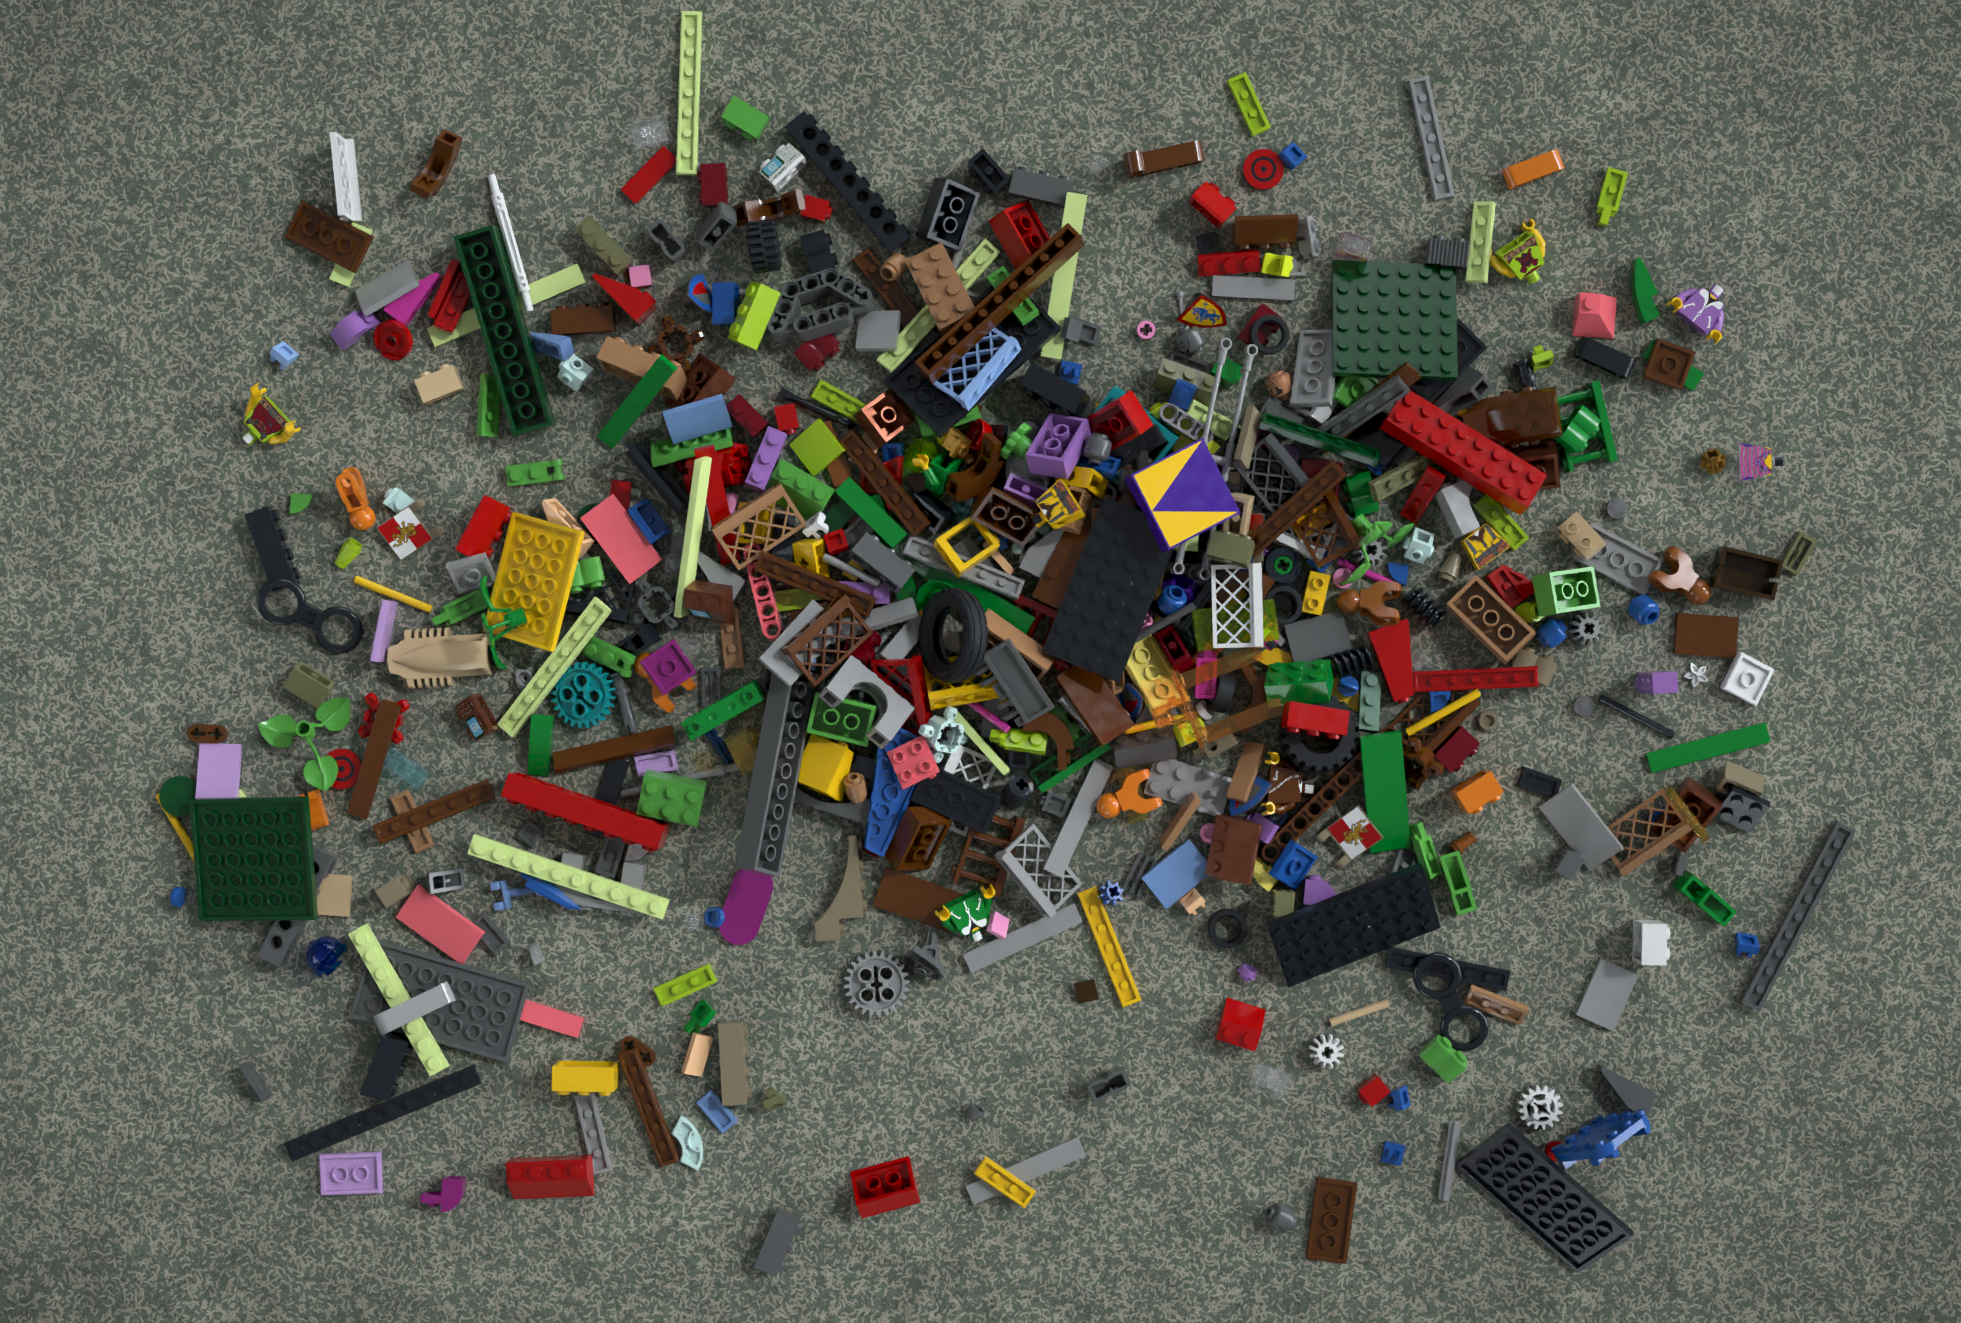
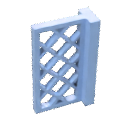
M993 328L989 332V336L982 338L976 344V351L966 353L960 358L962 359L963 367H951L943 374H949V382L940 383L936 380L933 385L961 403L962 407L969 411L1021 351L1017 339L1012 336L1008 337L998 329ZM1002 339L1005 341L1001 347L993 348V340ZM990 341V349L979 351V343ZM991 354V359L988 362L980 363L981 355ZM977 357V364L966 366L965 358ZM978 369V374L974 378L967 379V371ZM963 372V380L953 381L952 373ZM964 385L965 389L958 395L954 392L953 386Z

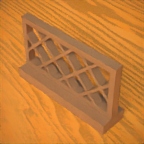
M778 482L710 529L739 571L757 559L762 550L765 552L769 551L807 524L782 485ZM781 497H784L787 501L786 511L775 509L776 501ZM790 507L794 513L789 512ZM760 511H771L769 523L757 521ZM774 512L785 514L783 526L772 524ZM788 515L797 516L801 522L794 528L786 526ZM745 521L754 523L752 534L740 532L742 523ZM757 523L768 525L766 537L754 535ZM771 526L782 528L781 537L778 539L769 538ZM728 533L737 534L734 546L725 544L722 537ZM739 535L751 537L749 549L737 546ZM754 538L765 540L764 548L760 551L752 549ZM729 548H733V549H734V550H733V554L731 553V551L729 550ZM737 549L748 551L747 559L740 564L735 559Z
M1662 788L1608 826L1612 833H1616L1617 839L1619 834L1631 836L1630 846H1623V849L1629 850L1628 858L1620 863L1615 854L1611 859L1617 865L1621 874L1625 876L1687 834L1693 827ZM1661 794L1667 801L1666 809L1654 808V801ZM1652 801L1651 807L1645 806ZM1669 805L1672 807L1674 811L1668 810ZM1641 808L1649 809V821L1638 820V810ZM1653 810L1665 812L1663 824L1651 822ZM1635 813L1634 819L1628 818ZM1668 813L1677 814L1681 822L1675 826L1667 825ZM1622 821H1633L1632 833L1620 831ZM1636 822L1648 824L1646 835L1634 834ZM1618 825L1617 831L1611 830L1612 828ZM1650 826H1663L1662 835L1658 838L1649 836ZM1665 827L1671 828L1667 832H1665ZM1634 836L1646 838L1645 847L1642 849L1632 848ZM1648 839H1653V841L1648 844ZM1631 851H1637L1631 856Z

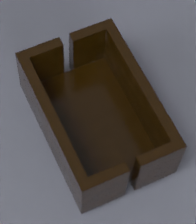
M1725 546L1717 547L1713 565L1717 566V568L1712 569L1708 584L1710 588L1765 601H1775L1779 582H1769V580L1780 579L1784 560Z

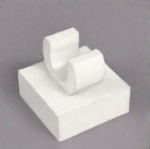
M819 511L806 521L807 525L804 526L802 532L807 537L813 534L816 539H820L821 532L818 530H823L826 534L829 531V526L824 523L826 516Z

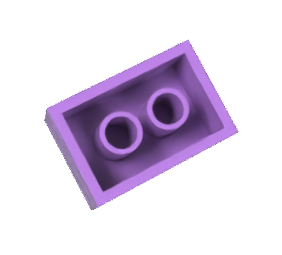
M1050 413L1025 454L1029 472L1068 479L1083 453L1085 439L1091 436L1088 419Z

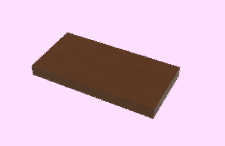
M303 200L284 236L353 273H357L374 236Z
M1074 665L1055 677V681L1100 747L1135 725L1101 675Z
M886 866L873 906L950 933L948 929L942 926L935 911L937 910L940 913L942 911L941 905L963 895V893Z
M1316 1176L1306 1259L1347 1263L1357 1182Z

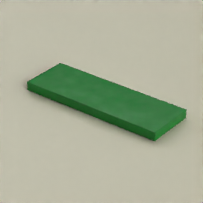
M1398 730L1359 736L1366 815L1383 836V839L1371 846L1369 851L1370 853L1410 848L1402 733Z

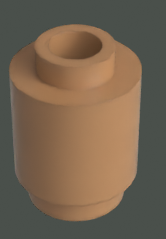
M893 253L881 265L880 275L886 281L896 280L908 268L905 262L907 260L906 257L900 253Z
M850 773L844 778L847 796L853 803H861L865 801L868 794L864 777L860 773Z

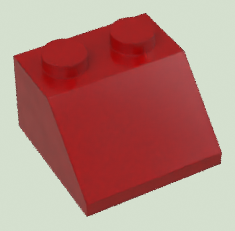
M1205 181L1193 193L1188 203L1220 229L1237 209L1234 206L1236 203L1229 196L1224 197L1219 193L1220 189L1214 183L1210 182L1209 184Z
M1227 997L1214 1035L1215 1038L1256 1051L1262 1033L1266 1009Z

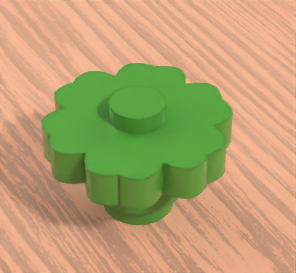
M1024 422L1015 432H1011L1006 439V445L1002 448L999 455L1008 460L1016 454L1021 459L1027 460L1025 454L1033 443L1028 438L1032 427Z

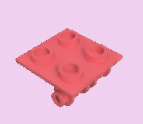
M922 735L887 752L903 790L926 778H935L936 774L940 772L929 745Z

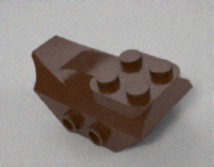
M1556 386L1533 390V387L1521 388L1519 393H1513V390L1500 392L1501 396L1481 399L1480 402L1473 404L1468 411L1463 413L1464 424L1498 445L1508 446V449L1520 448V443L1527 442L1529 446L1539 445L1541 440L1563 436Z

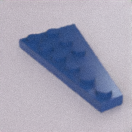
M902 728L898 730L893 739L883 749L877 746L863 848L884 857L918 785L916 783L903 790L887 754L888 751L918 737Z

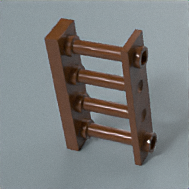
M994 815L991 823L1007 827L1010 831L1008 838L1004 839L989 834L984 835L968 827L956 865L953 864L950 869L949 876H952V882L957 883L959 877L986 885L988 888L990 887L989 884H992L996 892L994 896L1000 897L1008 873L996 858L969 850L972 838L999 846L1001 850H1004L1022 832L1026 819L1015 815L1014 819L1011 818L1009 820ZM1017 846L1010 851L1013 856ZM965 858L994 866V869L997 870L995 876L988 878L962 869Z

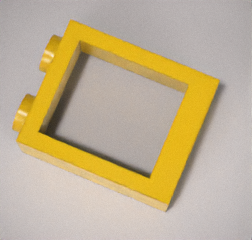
M971 516L938 537L934 543L935 548L957 578L996 553L1000 547V541L996 534L991 533L984 525L970 519ZM973 523L990 546L963 563L947 540Z

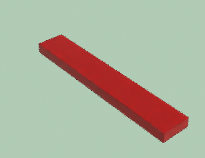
M714 444L694 448L696 459L704 456L712 458L706 498L712 527L731 515ZM728 533L722 537L725 544L735 545V534ZM714 535L721 565L731 563L732 560ZM729 548V550H730L731 553L733 554V550H734V549H733V548ZM739 549L736 550L735 555L737 561L741 560Z
M1538 666L1413 672L1414 692L1539 687Z

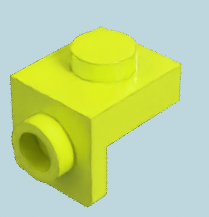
M1264 253L1261 273L1278 277H1289L1293 269V257Z
M1201 717L1173 728L1175 738L1180 747L1208 736V731Z

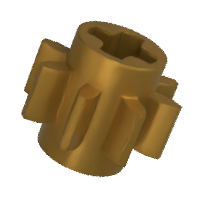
M1709 449L1705 454H1701V469L1706 468L1707 473L1717 474L1726 468V454L1721 455L1720 450Z

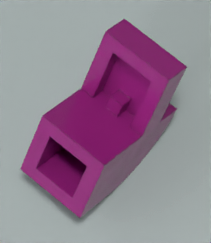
M445 1176L442 1179V1192L424 1191L421 1194L420 1203H426V1206L436 1207L441 1204V1212L452 1210L465 1195L466 1177Z

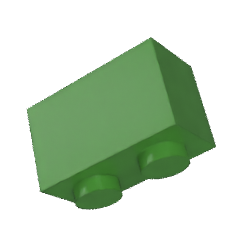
M736 96L732 97L721 116L722 120L725 121L724 125L733 131L735 128L742 131L741 135L749 141L753 139L758 141L770 122L769 116Z

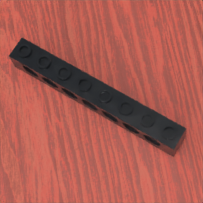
M803 111L785 126L786 131L891 255L897 252L911 240L909 236L911 232L903 223L900 225L895 220L897 215L891 208L886 209L882 204L884 202L883 198L877 192L873 194L869 189L871 185L864 176L860 178L857 175L856 171L858 169L851 161L846 162L842 157L844 152L838 145L833 146L830 143L831 137L824 129L819 130L816 126L818 122L811 113L807 115ZM809 130L815 132V137L811 140L804 138V134ZM821 146H826L829 149L826 155L822 156L817 153ZM840 162L842 164L839 171L831 170L832 163ZM846 178H853L855 184L852 187L845 186L844 181ZM861 193L869 196L868 200L864 203H860L857 200L858 195ZM873 209L881 210L882 214L879 218L875 219L870 216ZM886 225H893L895 231L892 234H886L883 231Z

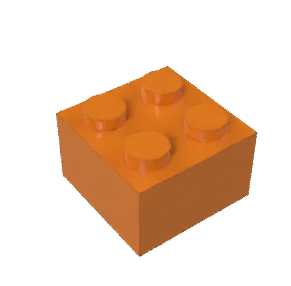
M1485 769L1450 790L1451 795L1462 812L1472 813L1473 815L1483 810L1484 804L1488 802L1492 804L1501 798L1500 794L1504 792L1493 773Z

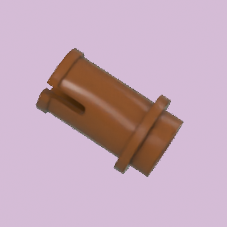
M1468 831L1458 840H1453L1450 848L1453 852L1459 850L1462 855L1465 849L1477 842V839L1472 832Z

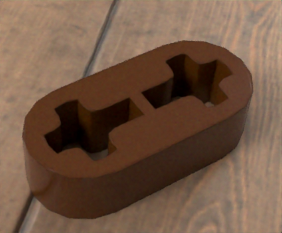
M195 724L189 727L187 735L189 740L196 743H222L228 738V730L223 725ZM198 727L199 731L206 732V735H201L197 739L196 735H193V731H196ZM217 728H219V732H223V736H220L219 740H217V736H210V732H216Z
M633 1035L626 1036L620 1043L621 1051L627 1050L625 1041L630 1042L632 1040L634 1041L633 1046H637L639 1051L644 1054L647 1052L651 1054V1061H643L645 1067L651 1066L656 1059L655 1051Z

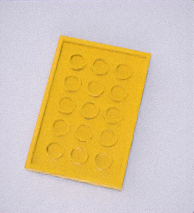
M512 512L490 600L495 608L507 609L511 607L512 610L523 607L527 623L517 626V628L512 629L502 637L555 652L585 531ZM488 608L486 617L489 626L503 622V615L507 613L490 612ZM504 625L493 629V634L498 635L508 627Z

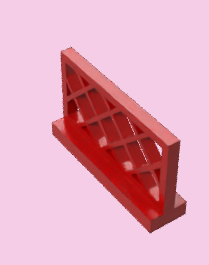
M913 656L912 659L872 660V672L914 705L915 710L909 715L901 728L914 735H920V726L928 724L929 719L933 717L922 656ZM906 665L908 673L904 676L896 670L897 666ZM878 666H884L890 672L884 676L878 671ZM891 673L901 679L898 685H895L888 679ZM903 682L911 687L909 694L899 688ZM912 719L917 723L918 729H912L906 723Z

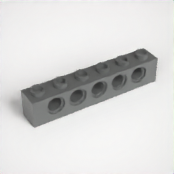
M315 845L313 846L314 863L318 866V872L315 874L316 896H318L321 891L319 887L323 879H326L332 873L340 856ZM285 920L272 921L267 929L269 933L266 939H263L258 947L259 953L257 957L277 967L286 966L308 920H290L291 926L289 929L285 927ZM277 937L282 940L280 947L275 943Z

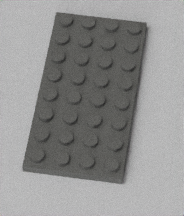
M377 939L411 998L448 981L456 1000L422 1016L436 1042L503 1062H509L525 1001L531 986L530 982ZM365 965L350 1017L375 1024L372 1017L390 1009V1006ZM402 1027L394 1029L396 1031L405 1033Z

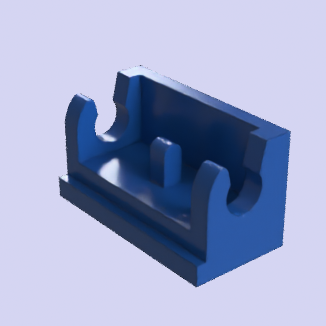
M735 282L712 283V323L719 326L732 325L737 316V309L740 306V284Z
M648 498L641 500L627 510L650 544L653 545L671 532Z

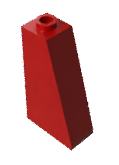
M1404 618L1397 625L1383 626L1366 633L1391 701H1397L1398 704L1409 701V696L1414 695L1409 621L1407 618Z

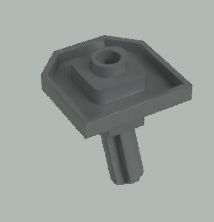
M929 927L924 947L921 949L915 946L906 955L904 961L913 966L920 974L940 981L947 971L938 961L940 947H937L939 929Z

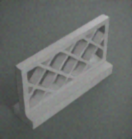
M1031 823L1003 851L999 850L994 857L1042 916L1052 918L1057 913L1056 910L1082 883L1067 866L1065 872L1068 875L1063 874L1062 878H1060L1059 889H1050L1051 877L1057 876L1049 872L1047 874L1038 873L1039 861L1046 862L1047 860L1039 859L1040 847H1046L1049 856L1052 846L1038 828ZM1033 831L1036 835L1035 844H1026L1027 835ZM1015 846H1022L1021 858H1015L1010 852ZM1026 846L1035 847L1034 859L1025 858ZM1025 861H1034L1033 873L1025 871ZM1038 876H1046V888L1038 887ZM1064 877H1070L1075 883L1070 889H1063ZM1050 891L1059 892L1058 900L1054 904L1049 900Z

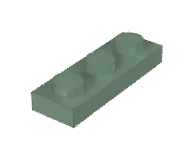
M1363 670L1360 672L1357 714L1359 727H1357V731L1376 734L1379 732L1382 673Z

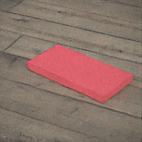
M614 494L580 518L629 584L663 560Z
M420 884L416 886L396 916L401 922L462 964L467 960L485 934V931L438 897L428 894V890Z

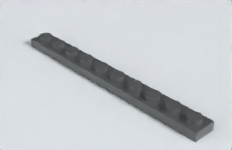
M1835 821L1739 1002L1758 1012L1761 1011L1856 832L1855 830Z

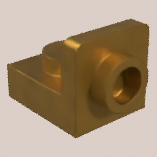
M951 428L941 445L950 452V457L963 459L968 453L972 441L956 428Z

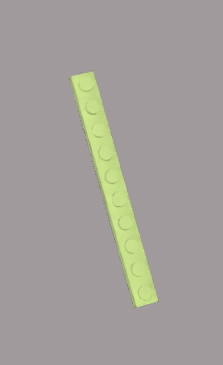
M477 834L473 835L467 853L662 920L670 902L668 898Z

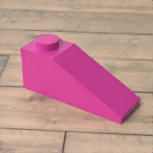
M435 272L418 281V287L385 305L384 311L405 326H408L443 276Z

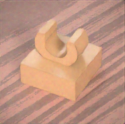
M1194 887L1179 899V902L1189 914L1197 915L1195 910L1199 906L1206 907L1204 898Z

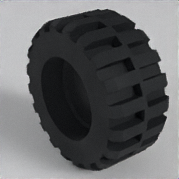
M1331 696L1330 703L1310 704L1350 711L1347 736H1341L1335 746L1327 752L1315 753L1308 750L1301 741L1300 733L1287 732V728L1281 727L1280 723V734L1278 736L1279 741H1281L1282 752H1285L1289 762H1293L1295 767L1304 769L1309 773L1320 774L1331 772L1343 766L1351 759L1352 754L1358 747L1357 741L1360 732L1357 731V727H1359V723L1354 718L1355 713L1353 710H1349L1344 701L1341 702L1337 700V697Z

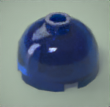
M323 936L314 939L309 943L306 953V962L309 969L320 978H322L323 974L327 976L332 974L342 963L338 959L343 952L347 954V946L333 936Z

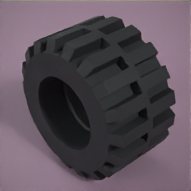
M771 218L747 222L746 235L754 272L758 274L781 270L782 258L774 220Z

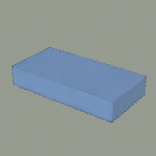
M713 1089L696 1102L722 1134L738 1121L727 1106H722V1100Z

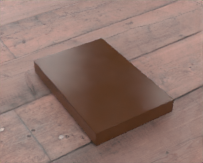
M1676 613L1673 654L1735 658L1739 617Z

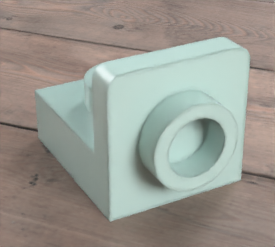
M395 487L394 489H389L384 495L385 500L383 504L398 513L413 503L414 500L400 488Z

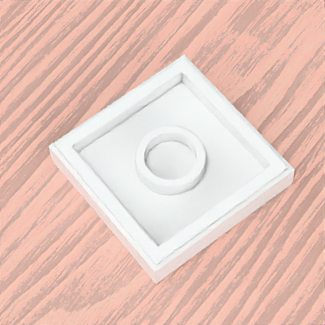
M1738 651L1720 688L1753 706H1757L1774 669Z

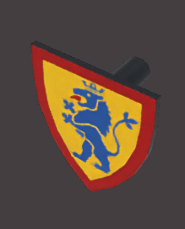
M1200 292L1195 293V300L1176 318L1177 321L1199 328L1227 325L1223 308L1216 301Z

